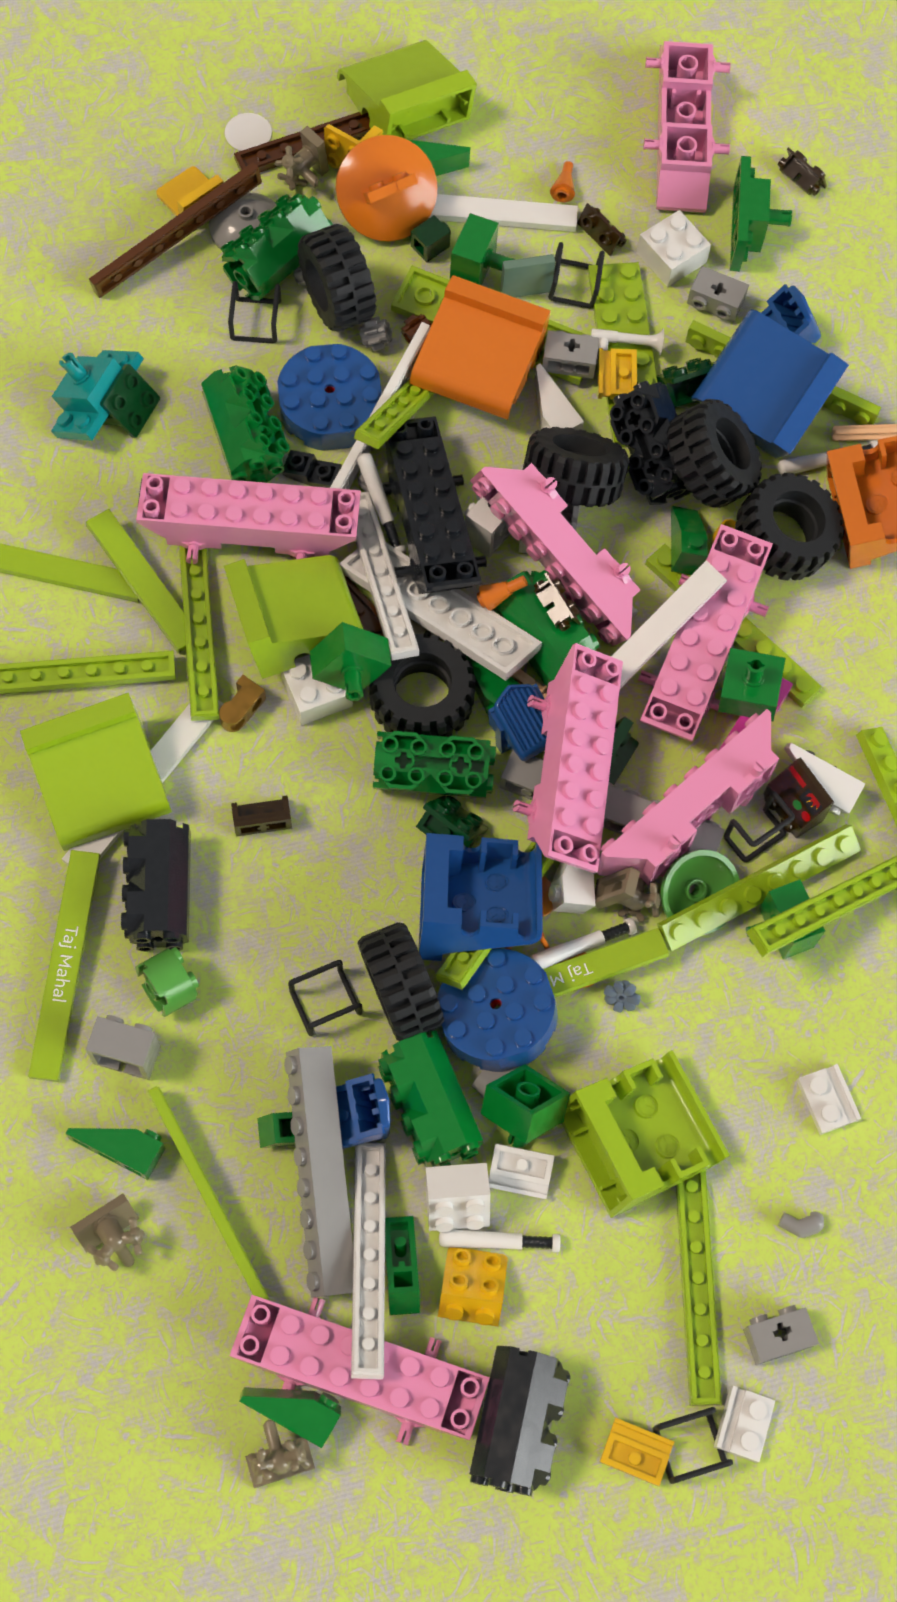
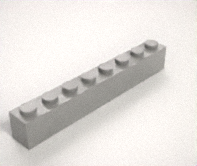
M512 750L501 776L500 788L533 800L534 786L541 783L543 760L534 756L527 761H522ZM609 782L603 828L623 834L621 832L622 829L630 821L635 820L637 822L644 816L642 814L643 811L652 802L655 801L658 804L660 801H649L640 797L635 791H623L615 788ZM706 820L696 829L697 833L689 851L708 849L717 852L725 829L720 828L713 821Z
M332 1047L297 1048L286 1052L284 1066L289 1078L288 1101L292 1107L293 1117L291 1120V1131L295 1136L296 1146L294 1161L298 1166L299 1175L297 1192L301 1197L302 1204L300 1222L305 1234L303 1252L308 1263L307 1287L311 1292V1298L352 1293L353 1242Z

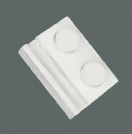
M838 1064L802 1076L796 1080L819 1135L861 1119Z
M495 1143L489 1174V1186L498 1190L546 1199L554 1155Z
M734 1385L730 1386L713 1448L724 1450L727 1453L755 1463L760 1462L775 1400L742 1390Z

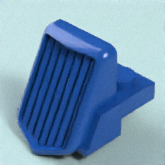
M784 284L767 300L769 306L761 312L762 314L810 343H816L821 338V332L805 296L796 286L788 287L787 284Z
M537 684L508 685L495 702L494 707L488 710L489 725L495 731L496 747L501 754L508 750H514L520 760L527 761L545 751L547 736L541 734L543 726L542 712L527 706V703H529L527 702L528 698L531 695L544 700Z
M372 1073L345 1081L346 1084L336 1086L342 1149L374 1140L387 1139L390 1134L391 1124L390 1102L383 1080L380 1078L375 1079Z

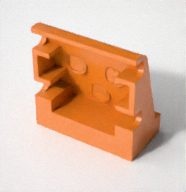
M452 275L445 288L442 303L413 366L410 384L508 420L512 404H516L526 384L530 368L533 369L544 347L551 310Z
M897 436L879 439L878 444L868 450H863L861 444L827 451V480L832 500L837 501L840 508L838 513H842L844 521L841 525L844 527V537L842 540L849 568L871 565V560L896 552Z

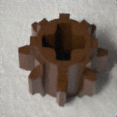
M413 314L403 321L405 326L401 328V333L408 344H410L421 322L430 325V327L431 323L425 315L415 316Z

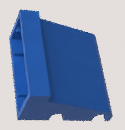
M751 309L747 312L691 399L694 402L715 399L730 405L732 410L741 416L743 423H746L749 433L755 439V445L776 459L792 453L849 364L834 353L828 354L761 312Z
M426 833L421 874L418 949L422 960L442 961V955L445 953L531 945L541 939L543 932L542 851L537 843L533 851L521 852L518 850V840L482 837L481 844L478 847L468 848L463 844L464 836Z

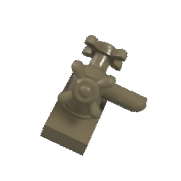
M309 126L300 131L302 149L293 156L292 147L286 146V155L283 156L282 160L275 161L277 167L283 166L287 169L286 175L278 173L277 177L279 180H285L291 191L298 184L305 187L309 183L314 188L318 187V177L310 170L311 167L321 176L329 171L325 142Z
M629 867L597 879L595 887L596 906L594 907L602 909L620 903L625 908L619 910V917L629 914L636 916L638 922L641 923L644 921V916L640 911L644 906L652 908L653 917H659L661 895L657 892V885L655 883H650L651 894H645L646 883L639 878L640 871Z
M124 1193L70 1227L86 1253L89 1252L93 1255L96 1265L108 1266L111 1270L116 1271L119 1265L110 1259L111 1255L115 1252L124 1266L131 1267L134 1264V1258L126 1244L132 1243L134 1245L136 1256L142 1254L140 1244L145 1233L137 1227V1220L139 1218ZM130 1225V1231L124 1232L123 1229ZM103 1243V1247L100 1250H97L95 1248L99 1244Z
M267 1420L263 1425L269 1449H260L257 1453L245 1456L254 1488L315 1469L308 1441L304 1438H298L294 1441L287 1440L281 1445L276 1423L272 1420Z

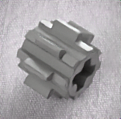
M378 316L371 318V320L364 322L360 326V337L367 349L372 348L373 351L384 349L392 341V330L389 322L386 319L380 320Z

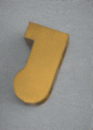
M242 675L236 682L237 694L231 701L225 702L219 709L221 725L229 732L239 731L266 700L265 689L245 675Z

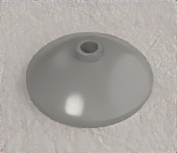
M247 193L209 220V230L213 242L221 249L227 242L235 241L240 236L239 232L249 225H252L253 228L258 227L260 222L257 217L262 212L273 209L276 206L275 202L259 193Z

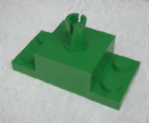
M741 156L733 186L730 271L740 272L742 262H747L748 251L761 252L769 224L790 227L792 221V210L770 209L771 179L754 178L755 168L751 167L750 156Z

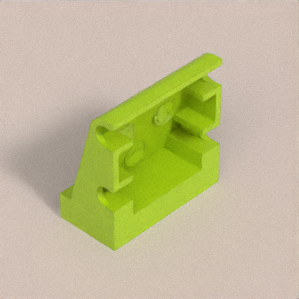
M427 40L340 68L337 72V79L339 81L346 79V92L361 115L369 113V127L372 128L374 125L383 130V135H393L412 140L470 119L477 83L468 70L460 72Z
M324 555L247 566L245 559L224 565L245 637L262 679L295 668V657L302 653L310 655V651L341 622L363 629L339 560L335 556Z
M129 692L20 730L57 838L64 851L130 828L131 825L141 824V821L146 819H155L172 812L156 763L150 751L143 725Z
M673 1050L656 1061L652 1058L626 1069L611 1080L605 1078L576 1090L569 1097L562 1125L610 1218L632 1209L635 1205L721 1163L730 1156Z

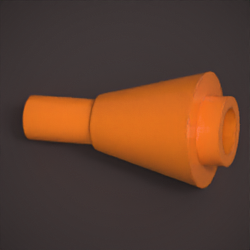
M570 161L564 162L561 174L550 189L552 198L558 202H569L575 196L572 178L573 163Z
M521 576L510 582L480 585L477 599L483 608L486 607L489 611H492L512 595L513 592L528 586V582L525 576Z

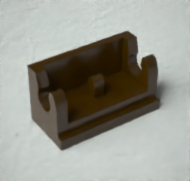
M288 795L282 796L280 800L238 806L237 802L231 803L236 837L292 829Z

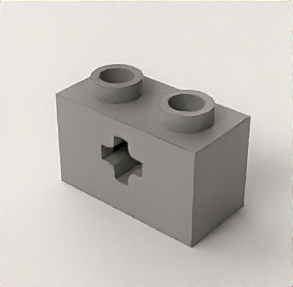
M702 266L690 289L687 304L697 310L706 311L722 320L734 323L745 301L749 284Z
M548 330L543 368L546 372L593 379L599 338L587 334L577 335L560 330Z
M792 1305L778 1310L779 1316L768 1319L767 1314L749 1320L751 1325L744 1328L743 1331L755 1365L819 1344L806 1307L797 1310L796 1306ZM777 1329L785 1330L786 1335L782 1338L775 1337L773 1332Z

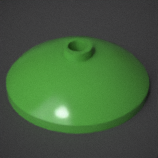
M708 849L692 850L678 857L666 871L661 885V904L666 917L669 918L739 881L736 868L724 855ZM694 884V891L690 893V886ZM724 923V924L718 926L717 928H715V929H713V930H711V931H709V932H707V933H705V934H709V933L715 932L716 930H718V929H720L721 927H723L726 923Z

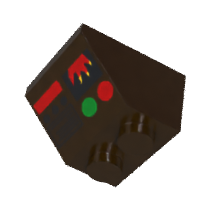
M801 757L796 759L773 779L763 793L766 802L769 794L775 791L794 813V820L786 825L784 829L789 833L791 832L795 838L822 823L834 804L832 798ZM773 799L769 808L777 812L782 822L789 816Z

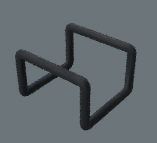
M559 242L554 257L556 263L553 282L548 295L549 300L584 308H593L600 289L605 252L603 250L600 251L596 265H598L596 282L590 303L554 296L558 283L560 264L586 269L592 264L562 259L563 243Z
M233 281L228 317L231 340L272 344L277 342L278 304L282 301L280 284L275 285L274 299L262 298L260 300H251L249 297H239L238 282ZM235 302L273 304L271 319L272 338L235 336L233 325Z
M775 791L769 794L763 807L764 813L775 825L774 828L753 841L737 820L732 819L724 833L725 841L743 862H749L786 835L784 827L795 818L794 813ZM773 799L789 816L781 823L769 810ZM733 827H735L751 847H756L780 831L778 835L746 857L729 837Z
M342 960L333 961L293 978L288 982L290 995L309 1036L314 1035V1027L355 1010L357 1015H362V1004L356 1000L343 971ZM337 967L338 974L352 1005L309 1023L296 994L294 984Z
M710 1407L659 1423L653 1427V1433L660 1435V1430L706 1416L715 1441L718 1431L712 1414L716 1412V1408ZM717 1449L721 1460L719 1463L674 1477L668 1460L665 1471L669 1482L675 1484L733 1465V1460H727L724 1450Z

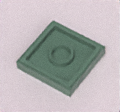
M554 254L504 261L502 264L500 292L512 297L549 293L555 269Z

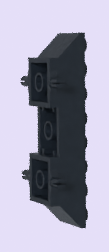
M436 416L409 419L385 442L389 483L382 485L385 494L391 495L396 503L397 511H400L408 541V554L410 558L409 566L394 567L396 577L411 576L417 585L419 594L471 588L473 585H480L481 577L478 568L487 567V560L485 555L475 557L455 488V486L464 485L463 475L452 476Z

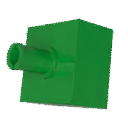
M472 213L469 214L451 252L450 279L454 275L482 285L490 267L502 271L504 261L515 260L514 258L496 253L498 222Z
M341 622L310 651L312 679L345 690V697L350 701L360 700L364 696L363 690L391 667L388 638Z
M730 648L718 712L751 717L755 713L760 715L768 709L771 712V721L773 722L786 658Z
M801 879L769 891L759 910L764 921L810 898ZM756 925L746 927V932ZM824 927L778 949L782 959L784 960L814 948L825 932Z
M525 1064L486 1085L481 1115L510 1133L507 1140L509 1144L516 1148H522L527 1143L564 1122L570 1092Z

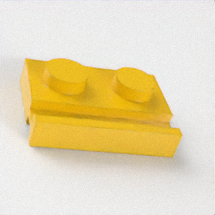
M599 348L598 399H602V397L613 399L620 394H628L633 391V387L637 384V350L611 348L608 351Z
M615 1418L599 1463L659 1487L675 1442Z

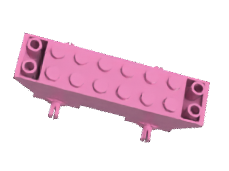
M664 41V44L660 45L659 58L646 57L645 68H659L658 139L644 138L643 150H657L656 210L706 213L712 158L714 154L729 155L730 144L715 143L712 136L711 91L715 72L730 73L731 62H716L713 55V44Z
M532 463L524 470L495 467L482 468L470 480L476 495L488 501L491 505V512L498 519H503L509 526L508 531L516 540H521L526 545L528 555L534 561H539L545 567L544 570L553 579L556 577L560 579L566 588V591L563 593L568 601L572 599L581 609L580 614L583 619L595 625L599 630V637L606 644L610 643L614 646L628 640L631 637L633 597L640 591L639 587L628 575L631 570L630 566L626 568L627 563L619 564L605 548L595 554L560 512L568 505L555 490L557 486V481L553 482L555 478L549 477L546 479Z
M143 473L136 522L165 538L167 545L187 548L186 562L191 564V561H193V564L198 562L199 550L205 548L221 549L222 544L275 548V553L289 554L296 557V559L329 555L330 551L356 540L361 490Z
M721 524L707 561L726 578L727 582L676 632L658 676L644 670L641 671L638 681L652 685L653 690L640 722L692 742L704 715L710 708L718 711L720 700L714 698L715 688L742 621L749 612L765 617L769 606L754 601V592L773 543ZM682 573L678 585H682L689 576Z
M575 643L572 645L555 679L548 683L545 699L543 700L534 695L528 698L527 702L529 703H527V706L542 712L543 726L541 734L546 735L547 738L541 783L534 786L531 803L527 804L516 800L513 804V811L527 815L529 823L527 840L536 842L545 857L597 873L623 661Z
M766 709L760 715L757 713L752 715L744 724L746 728L740 733L734 731L724 742L726 745L720 750L717 748L713 749L705 757V763L701 767H692L685 774V780L679 786L676 784L670 786L663 794L665 798L658 804L655 801L652 802L643 811L642 814L644 816L637 822L635 820L630 821L622 829L621 832L623 834L617 840L614 838L609 839L600 849L602 853L599 858L597 873L601 876H608L633 867L640 871L639 878L649 886L659 876L664 877L670 865L678 857L689 851L697 833L696 829L720 807H723L731 814L740 805L747 806L754 793L770 779L779 760V757L771 750V712Z
M251 1295L230 1357L277 1375L284 1381L282 1389L295 1390L296 1386H308L395 1417L402 1423L396 1439L398 1443H401L406 1431L403 1444L408 1446L414 1427H425L436 1432L470 1441L490 1377L436 1359L442 1341L437 1339L432 1351L435 1338L430 1337L425 1354L384 1341L383 1379L351 1378L352 1329L320 1318L325 1300L320 1299L317 1310H315L319 1298L314 1297L309 1312L306 1314Z

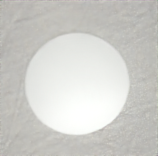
M243 113L233 117L225 128L227 142L240 151L267 143L272 135L269 122L264 117L254 113Z

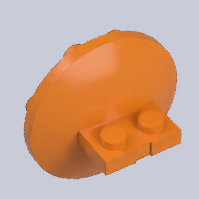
M393 135L374 136L354 146L343 159L336 178V198L342 215L357 232L374 240L396 241L410 236L411 230L429 219L437 198L436 174L426 154L411 141Z

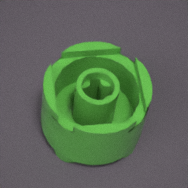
M176 947L171 950L167 948L135 967L137 976L144 975L146 980L142 984L146 995L158 1012L163 1010V1017L193 1002L198 995L196 988L199 987V983L191 971L186 972L182 965L184 962L183 957Z

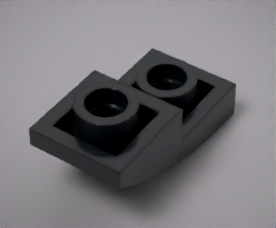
M290 450L282 474L312 487L330 488L342 465L317 460L315 455L311 453Z

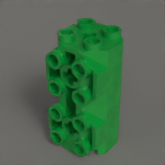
M288 194L280 197L275 202L276 206L273 209L266 210L257 217L260 222L258 227L253 228L252 225L243 228L239 232L240 236L235 241H229L221 247L223 252L222 262H226L223 265V270L231 283L233 281L238 282L239 291L245 289L248 292L245 295L246 297H249L251 300L262 299L276 284H279L300 266L297 250L299 249L298 243L302 236L333 225L325 217L321 210V204L315 197L311 196L308 198L301 194H296L291 198Z
M237 365L229 367L230 372L223 373L222 369L214 371L201 383L202 393L230 478L237 481L267 483L284 471L282 458L290 449L284 432L281 429V421L276 416H269L267 414L274 406V401L266 385L267 380L262 373L258 371L254 373L251 369Z
M543 570L540 573L531 571V575L528 571H522L507 580V582L525 576L528 586L513 592L512 595L492 611L542 642L540 651L529 660V663L548 688V683L555 679L573 644L577 643L596 651L599 648V643L592 633L589 634L583 627L584 623L579 614L576 616L581 622L580 625L573 620L570 622L571 627L568 630L562 632L560 628L557 629L547 613L548 610L555 606L554 603L544 608L534 593L535 583L540 580L544 582L548 580L544 575L547 571Z
M377 731V738L381 739L382 742L376 741L373 775H375V779H379V782L373 781V789L486 798V793L492 794L494 775L488 774L489 765L494 766L496 746H490L491 741L478 740L473 737H442L419 735L414 732Z
M431 1031V1037L429 1038L426 1032L401 1040L392 1045L394 1052L391 1054L388 1053L387 1049L383 1051L381 1059H378L380 1065L378 1069L383 1082H389L391 1085L389 1087L391 1092L389 1096L395 1110L401 1108L404 1112L401 1114V1125L406 1137L412 1136L414 1140L412 1142L414 1147L412 1151L418 1165L424 1163L426 1167L450 1166V1161L459 1157L464 1161L478 1155V1149L482 1145L483 1139L437 1031Z

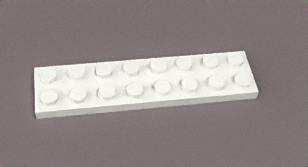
M386 543L393 568L410 565V558ZM357 549L341 561L340 566L346 577L371 592ZM411 576L397 578L410 619L436 636H440L439 638L444 641L448 640L453 643V647L459 648L465 655L505 681L534 657L542 647L541 641L496 612L489 611L486 607L483 608L477 600L460 589L419 594L417 585Z

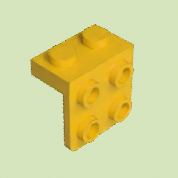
M328 124L324 128V142L328 164L333 168L339 169L343 159L354 146L368 138L383 135V130L374 125L359 141Z
M191 166L159 187L156 193L157 197L173 214L178 216L223 184L224 181L218 174L208 179L197 167Z
M449 1247L438 1317L498 1327L503 1305L507 1256L467 1248Z

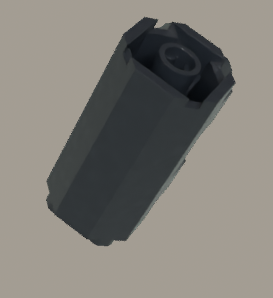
M648 381L640 382L628 394L623 393L613 398L614 406L610 411V423L617 441L628 446L630 451L628 471L635 490L646 495L649 505H662L667 503L666 498L673 497L674 500H677L692 492L688 491L684 486L683 480L679 479L676 473L677 469L670 459L672 457L671 453L668 451V428L672 420L678 415L667 386L662 382L651 385Z
M146 819L141 821L140 828L137 827V824L131 825L130 829L124 830V847H127L128 857H123V874H126L128 885H122V902H125L126 912L121 913V929L124 930L125 939H129L130 943L136 944V950L148 952L153 951L154 948L166 947V949L170 950L176 947L180 951L183 950V944L189 942L190 827L183 823V828L177 827L176 821L172 819Z
M497 1345L469 1473L471 1475L470 1482L482 1486H493L496 1490L518 1493L532 1497L533 1491L539 1485L545 1486L551 1478V1466L554 1451L557 1447V1437L555 1434L550 1433L548 1425L552 1420L559 1421L563 1416L570 1374L569 1371L563 1369L558 1358L529 1350L525 1352L519 1351L520 1348Z

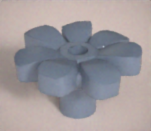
M626 980L615 981L613 986L607 985L604 990L605 1002L609 1005L614 1004L613 1010L619 1013L622 1012L623 1007L627 1011L635 1010L636 1005L640 1003L641 996L635 993L636 986Z

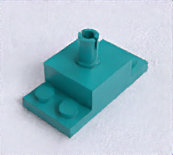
M102 350L97 357L77 356V358H75L73 353L65 354L62 357L63 360L59 361V364L67 373L51 396L64 411L57 418L51 432L57 438L93 441L109 415L100 405L102 399L124 364H130L137 371L144 360L139 352Z

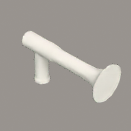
M592 328L591 336L599 338L598 351L599 348L608 350V342H621L650 346L659 352V356H661L664 328L660 333L654 335L621 333Z

